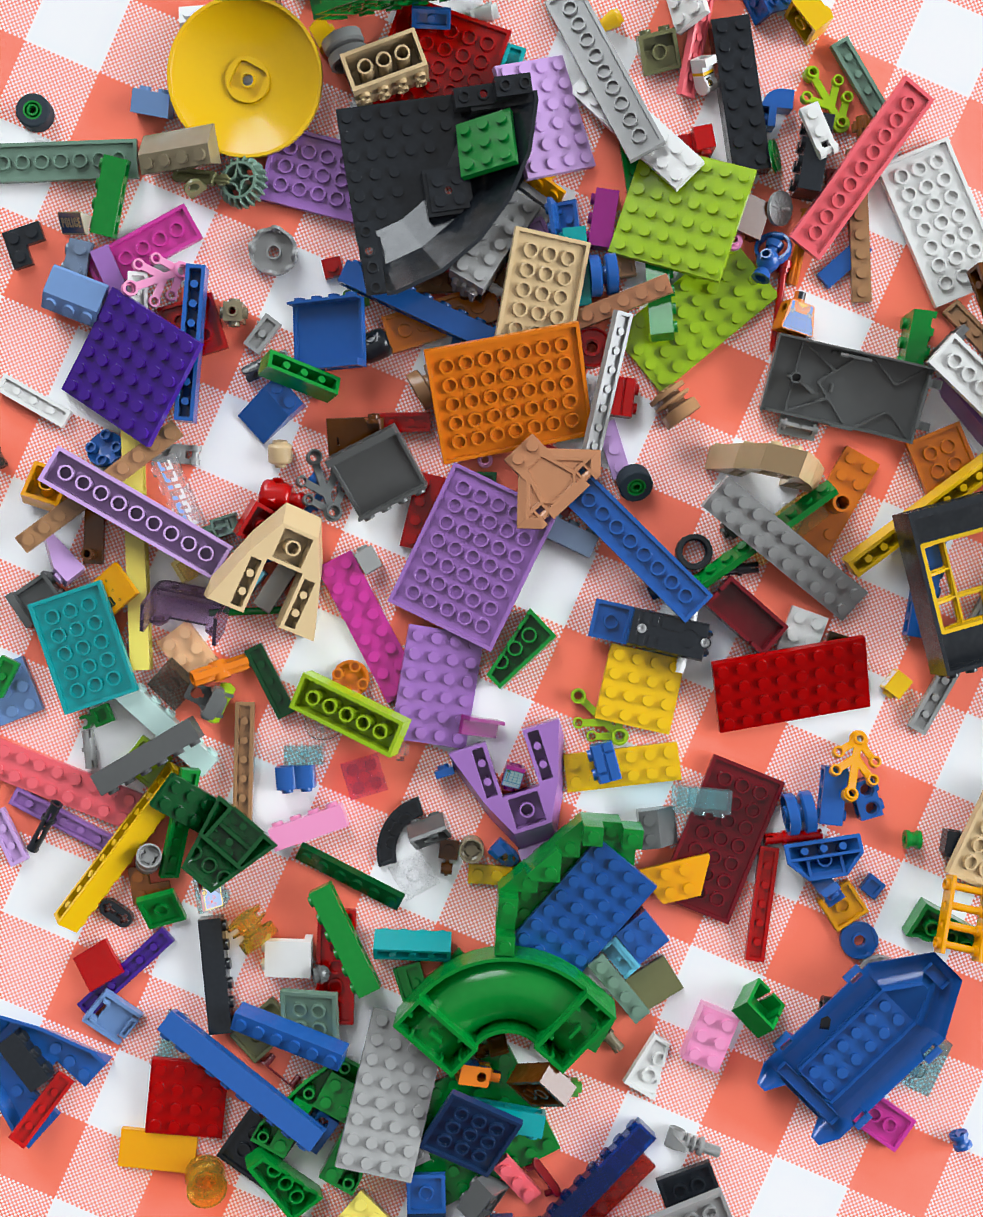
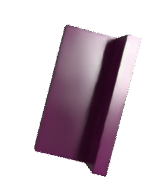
M462 714L458 733L496 739L498 725L505 726V722L495 718Z

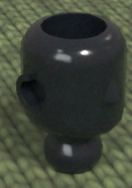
M377 328L366 333V362L368 364L375 363L392 354L393 349L384 329Z

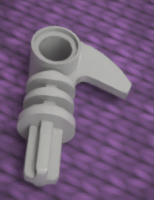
M677 1125L669 1126L664 1141L666 1147L683 1153L688 1151L693 1153L695 1150L697 1156H701L702 1153L716 1158L720 1156L721 1147L706 1142L705 1137L701 1136L697 1139V1135L691 1137V1133L688 1132L685 1135L686 1130Z

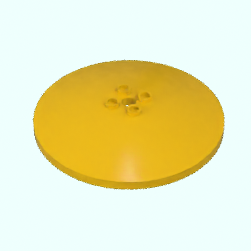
M214 0L194 12L177 33L168 57L167 85L173 108L185 128L214 123L220 154L235 158H243L244 156L246 158H261L285 149L295 142L308 128L321 100L323 70L320 54L311 34L304 24L282 5L272 0ZM247 75L253 77V82L249 86L243 83V79Z

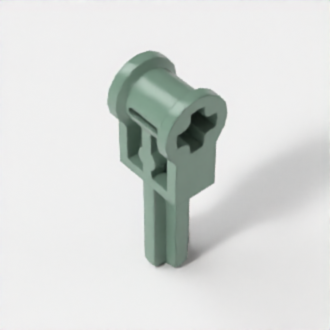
M235 512L209 520L210 525L201 528L218 538L235 534L233 530L238 523V514Z

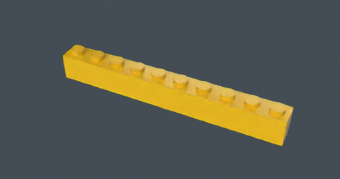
M983 452L905 511L972 494L983 485ZM893 519L840 558L851 574L859 578L899 548Z
M168 761L53 914L58 925L77 933L86 924L88 917L97 909L98 904L109 893L115 881L119 880L124 869L131 864L138 849L144 845L148 837L155 832L161 820L167 816L152 808L149 802L171 772L179 775L180 767Z

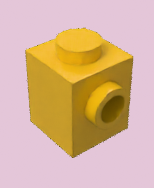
M316 20L308 28L322 55L324 50L321 43L335 28L332 23L328 24L327 20Z

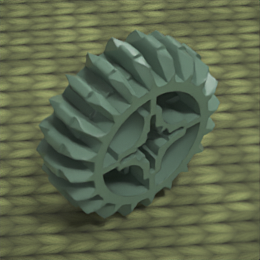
M244 156L243 158L237 157L236 161L230 159V165L225 164L226 169L220 170V172L227 174L231 180L225 186H217L220 189L219 194L223 197V201L231 207L241 210L242 208L249 209L250 205L255 206V201L261 202L260 196L265 195L263 190L268 188L267 184H265L268 181L267 176H265L267 172L263 169L262 164L254 158H246ZM247 170H252L253 175H248ZM233 190H237L239 195L235 196Z

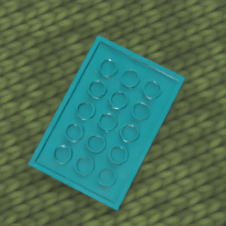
M102 580L27 605L65 715L139 691Z

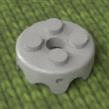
M272 225L271 227L258 230L255 237L248 243L251 262L264 275L274 277L284 275L294 267L297 261V244L293 236L280 226ZM271 248H278V256H269V250Z

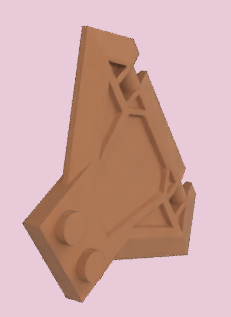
M531 434L504 459V462L518 475L517 529H544L548 525L544 520L548 516L555 519L590 486L587 482L590 477L597 480L601 476V450L546 448ZM583 468L585 472L580 475L578 472ZM541 507L543 511L538 514L536 511Z

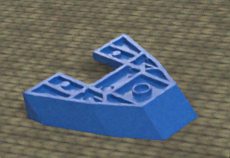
M0 1015V1042L21 1027L22 1030L29 1034L31 1042L40 1048L42 1056L46 1061H49L52 1065L58 1062L85 1087L113 1057L59 1032ZM0 1053V1111L11 1131H13L39 1097L40 1093L37 1090L31 1093ZM56 1107L26 1145L28 1149L61 1114Z

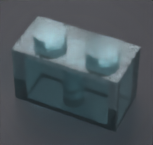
M325 743L286 744L284 746V766L323 765L325 763Z

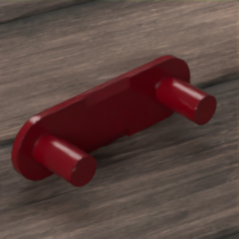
M270 1053V1055L266 1058L264 1062L260 1060V1062L263 1065L270 1069L285 1083H287L294 1090L296 1089L295 1086L299 1083L302 1077L296 1074L292 1081L289 1083L277 1072H275L272 1068H270L269 1065L276 1058L274 1054Z
M537 1157L533 1158L532 1163L525 1166L526 1171L535 1170L545 1181L549 1188L544 1190L546 1197L551 1195L559 1197L561 1189L540 1159Z

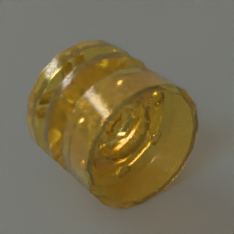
M260 904L241 912L226 928L228 933L237 928L238 931L233 934V939L243 936L238 946L245 955L259 948L278 931L272 920L264 923L261 922L266 915L265 911L256 915L262 908Z
M205 1154L192 1159L186 1166L184 1173L187 1198L197 1208H212L221 1203L228 1190L224 1165L214 1155Z

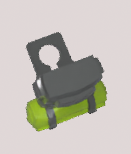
M190 682L184 698L198 704L201 718L212 724L219 723L220 719L224 716L223 713L230 699L234 697L235 687L227 682H221L220 686L215 685L214 687L201 685L198 688L202 690L203 698H193L190 692L194 686Z

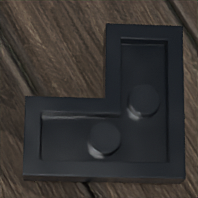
M39 221L2 233L14 270L19 271L35 265L29 246L47 241Z

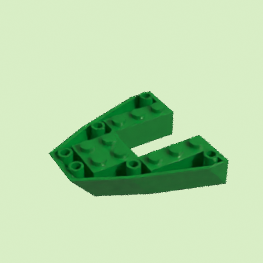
M345 1057L338 1072L322 1067L305 1079L287 1097L308 1114L312 1107H315L345 1124L359 1064ZM266 1117L259 1123L250 1141L283 1159L294 1142L292 1138H286L281 1133L282 1130L280 1128L271 1126L266 1121ZM342 1129L320 1169L318 1178L353 1196L363 1173L335 1167L343 1133Z

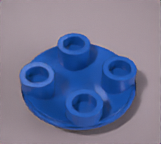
M103 429L85 446L89 460L99 467H107L115 463L122 455L121 437L113 431Z

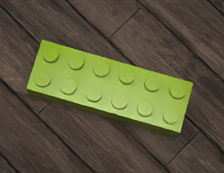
M313 670L302 673L289 708L388 758L398 754L412 719Z

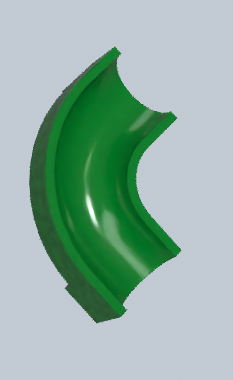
M494 946L461 954L435 969L397 1008L393 1027L451 1078L478 1051V1045L491 1036L504 1033L520 1035L533 1042L534 1049L564 1074L617 1017L615 1000L586 974L564 959L542 950L523 946H515L514 956L494 955Z

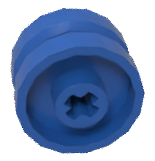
M605 253L603 256V266L598 254L589 255L591 298L602 296L603 284L608 296L619 293L620 275L616 253Z
M809 790L798 791L796 797L791 792L781 794V813L787 834L789 836L799 835L801 829L805 833L817 832V812L811 792Z

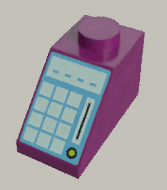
M506 761L501 779V785L504 786L503 789L512 792L515 789H520L526 771L525 765Z

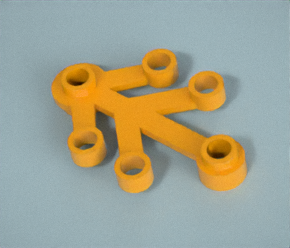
M861 730L853 731L849 735L847 743L842 746H836L831 752L834 758L839 759L844 756L846 751L853 748L852 756L839 764H833L829 768V774L837 777L844 769L850 766L848 785L841 792V798L846 803H852L858 798L859 794L856 789L858 769L866 779L868 786L873 787L879 783V777L876 774H872L861 759V751L868 759V764L871 768L879 767L882 760L880 757L874 756L867 746L868 737ZM857 736L861 738V742L857 740ZM836 749L841 752V755L836 753ZM873 759L877 761V765L873 764ZM833 767L837 768L838 773L833 771ZM870 777L875 780V783L870 781ZM849 791L853 792V797L849 795Z

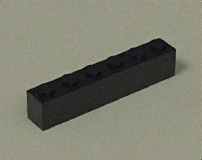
M224 914L201 916L197 921L209 1035L232 1033L233 1030L230 1027L234 1016L233 1007L236 1005L235 996H232L231 988L234 987L233 976L230 977L229 971L232 968L231 957L228 958V950H230L229 938H226L228 921L224 919Z

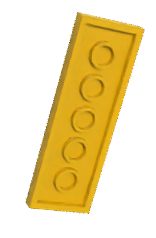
M677 741L614 748L622 779L604 784H599L598 780L594 781L591 771L595 769L593 761L589 762L586 751L563 754L567 793L682 780Z

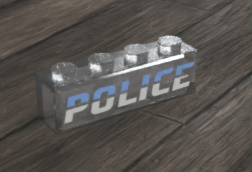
M176 453L151 462V472L160 482L158 485L159 490L168 500L166 503L167 508L199 527L207 524Z

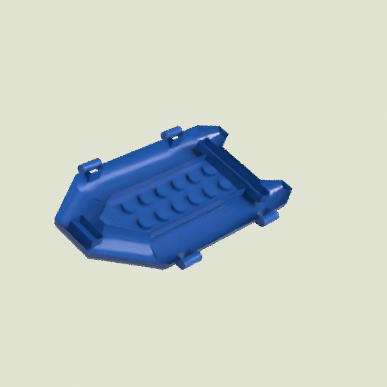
M935 952L868 962L862 969L855 964L842 976L847 983L793 1035L786 1030L772 1043L777 1050L764 1061L757 1084L764 1091L786 1085L817 1116L811 1138L818 1145L840 1139L853 1126L859 1131L873 1118L869 1111L923 1060L930 1064L943 1052L939 1045L946 1038L962 979ZM828 1016L831 1019L829 1030L819 1029L821 1019ZM933 1045L935 1048L925 1056L924 1053ZM863 1111L865 1114L855 1122L854 1119Z

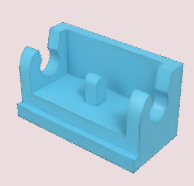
M617 936L613 937L601 950L625 979L642 966Z

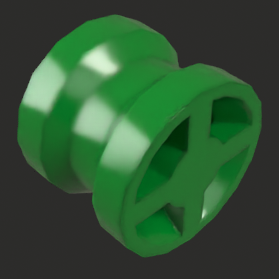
M904 830L902 833L903 848L909 849L914 847V849L920 850L923 843L922 832L920 830L915 832Z

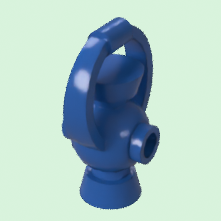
M769 232L762 235L759 241H756L754 253L757 268L751 275L755 282L768 284L770 282V273H773L780 264L790 257L792 243L785 233ZM784 240L788 244V247L786 251L779 256L778 253H780L781 250L784 248V244L782 242ZM766 241L765 249L759 253L760 246Z

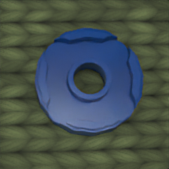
M861 920L854 921L843 928L839 936L842 950L849 957L857 960L872 956L879 943L875 929L867 922ZM858 935L864 938L863 943L860 945L854 943V939Z

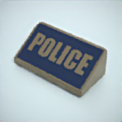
M79 211L58 212L62 234L88 235L92 216Z

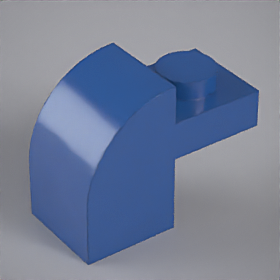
M779 88L772 90L765 96L762 105L766 132L772 133L775 128L776 114H790L793 109L795 90Z
M832 878L811 881L812 887L829 908L845 898L841 887Z

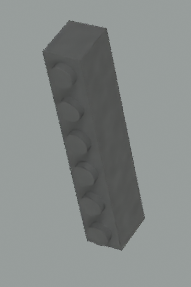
M192 715L92 774L90 778L101 796L106 793L112 795L120 790L118 786L124 783L127 786L136 781L135 776L141 774L143 777L151 772V767L155 764L160 767L168 762L167 757L172 754L174 757H177L185 752L184 747L190 745L192 748L201 742L200 738L205 734Z

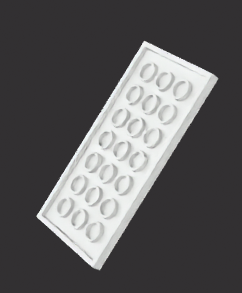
M947 136L892 159L879 177L934 309L973 293L974 291L966 272L977 263L983 262V219Z

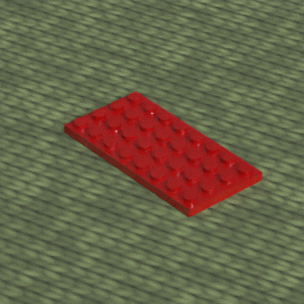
M864 635L711 661L717 722L720 733L870 707L866 637Z

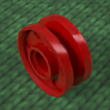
M587 327L580 331L585 369H596L601 366L608 334L600 328ZM594 344L597 351L590 353L587 351L586 346Z

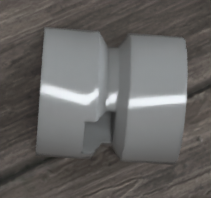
M147 843L138 849L135 859L138 871L143 874H152L158 870L162 859L160 848L155 844Z

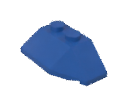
M860 833L783 845L787 865L809 882L848 876L864 853Z

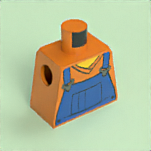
M795 291L793 299H788L781 303L771 330L807 339L813 337L815 308L813 305L805 303V292Z
M470 1058L455 1074L458 1084L488 1088L489 1081L499 1083L501 1071L493 1070L489 1062Z

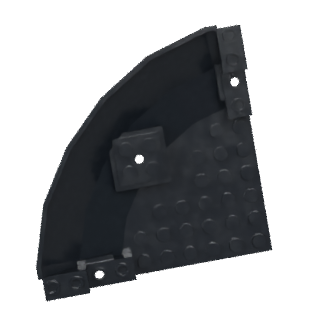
M530 72L496 76L490 84L453 88L451 95L336 109L353 225L367 296L386 293L387 296L397 295L448 270L484 238L512 199L532 151L539 99L537 90L532 88ZM480 92H486L487 96L481 97ZM510 108L513 111L519 164L464 181L461 178L456 125ZM446 187H450L452 189L451 194L445 193ZM367 248L373 250L371 255L366 254L365 250Z

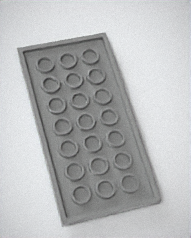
M373 1007L335 1167L411 1183L438 1066L393 1027L396 1012Z

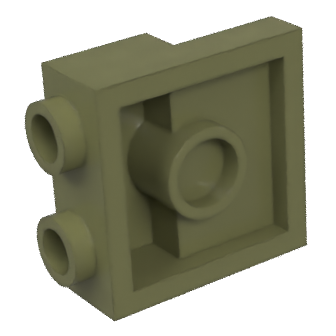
M669 24L659 26L658 31L651 32L650 29L639 31V35L635 36L644 77L681 68L675 27L670 28Z

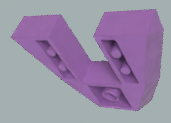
M558 717L522 728L539 783L515 790L514 792L502 795L485 740L449 751L448 753L454 770L486 814L519 849L549 840L558 829L563 798L564 734Z

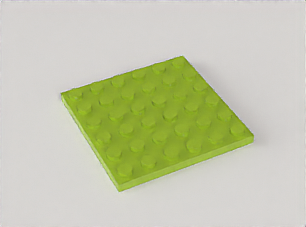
M700 156L705 164L676 192L644 161L639 159L608 253H616V256L720 283L757 170Z

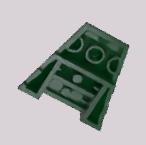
M218 795L181 868L212 893L278 845L236 806Z

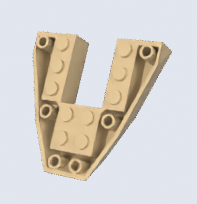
M773 440L771 443H755L751 441L730 444L715 443V445H711L708 449L704 468L738 477H743L751 472L780 478L779 486L811 492L820 484L825 471L820 460L810 452L804 451L803 447L798 445L786 447L783 446L782 442Z
M286 502L256 527L211 576L203 595L208 599L243 613L267 559L297 571L274 624L281 629L314 642L323 565L321 517Z

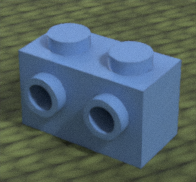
M140 85L139 89L132 88L130 112L173 120L174 108L168 90L158 88V92L151 91V87Z

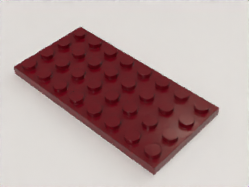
M713 753L670 860L671 862L705 853L710 854L701 896L673 903L729 924L786 782Z

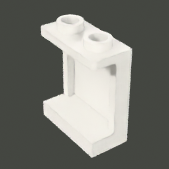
M267 934L261 944V951L265 952V958H262L261 970H264V977L311 978V969L313 968V934H306L304 939L271 938V934Z

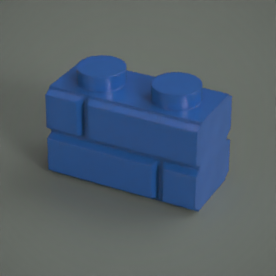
M612 740L589 745L590 750L586 752L589 762L593 761L595 769L591 770L594 781L598 780L599 784H604L622 779Z

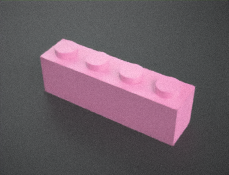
M337 801L326 804L324 809L313 808L307 811V815L301 816V814H296L289 817L290 821L283 823L282 820L272 823L268 833L278 845L274 848L275 852L348 827L350 823L343 803L337 804Z

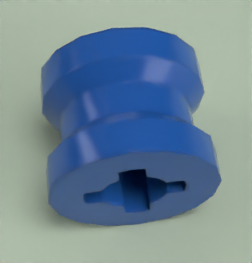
M965 1128L955 1129L949 1133V1138L953 1141V1148L956 1152L967 1151L973 1146L972 1141L968 1139L969 1133Z

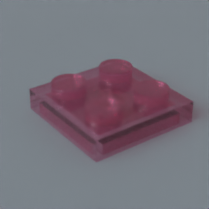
M378 753L340 764L351 801L388 790Z

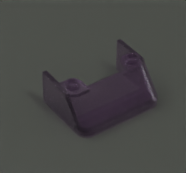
M160 580L140 604V631L144 632L150 623L162 626L170 619L205 626V632L212 636V646H216L225 632L230 607L206 598L203 595L206 587L171 580Z

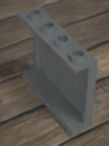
M395 423L338 451L325 460L327 468L332 469L358 514V522L363 520L367 522L375 517L374 514L380 511L385 513L392 508V505L396 503L399 505L409 500L408 497L414 494L415 496L421 495L426 491L425 489L428 485Z

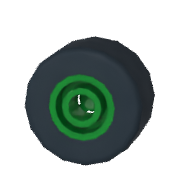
M29 93L22 96L17 102L16 116L20 123L29 131L36 133L44 132L51 127L55 118L54 109L42 95Z
M640 464L624 466L616 477V484L621 496L628 501L643 500L653 489V481L648 470Z

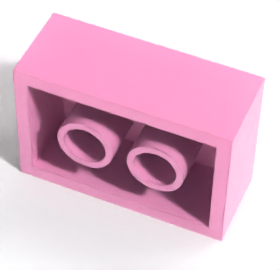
M701 999L679 1050L682 1059L718 1073L740 1019L733 1012Z

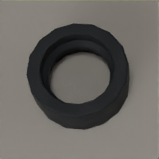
M689 534L682 537L675 548L676 559L688 570H699L705 567L711 561L713 555L710 541L700 534ZM698 541L704 546L705 555L700 562L690 563L684 558L683 548L687 542Z

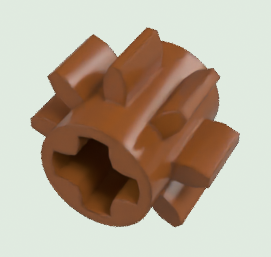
M868 114L857 116L855 118L856 121H853L851 124L852 133H856L857 138L861 136L871 122L870 115Z

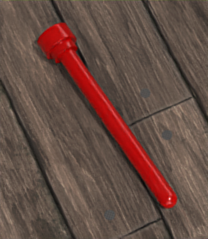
M786 260L777 268L779 276L773 323L784 299L786 275L792 266V261ZM773 330L769 347L771 353H773L778 332Z

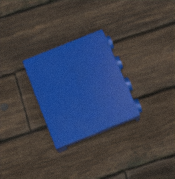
M355 291L345 292V295L331 293L328 294V297L322 298V296L315 295L311 296V299L294 298V301L286 302L287 305L293 307L294 359L323 371L367 367L365 301L363 296L358 295Z

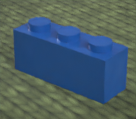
M821 764L816 808L818 823L842 826L843 821L846 820V810H844L845 802L841 798V792L847 787L849 779L848 768L844 769L837 777H833L829 774V768L832 765ZM833 767V771L838 773L837 768Z

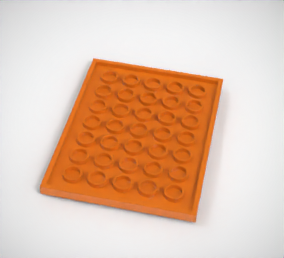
M578 321L423 350L443 464L514 451L531 434L543 445L585 436L590 414V403Z

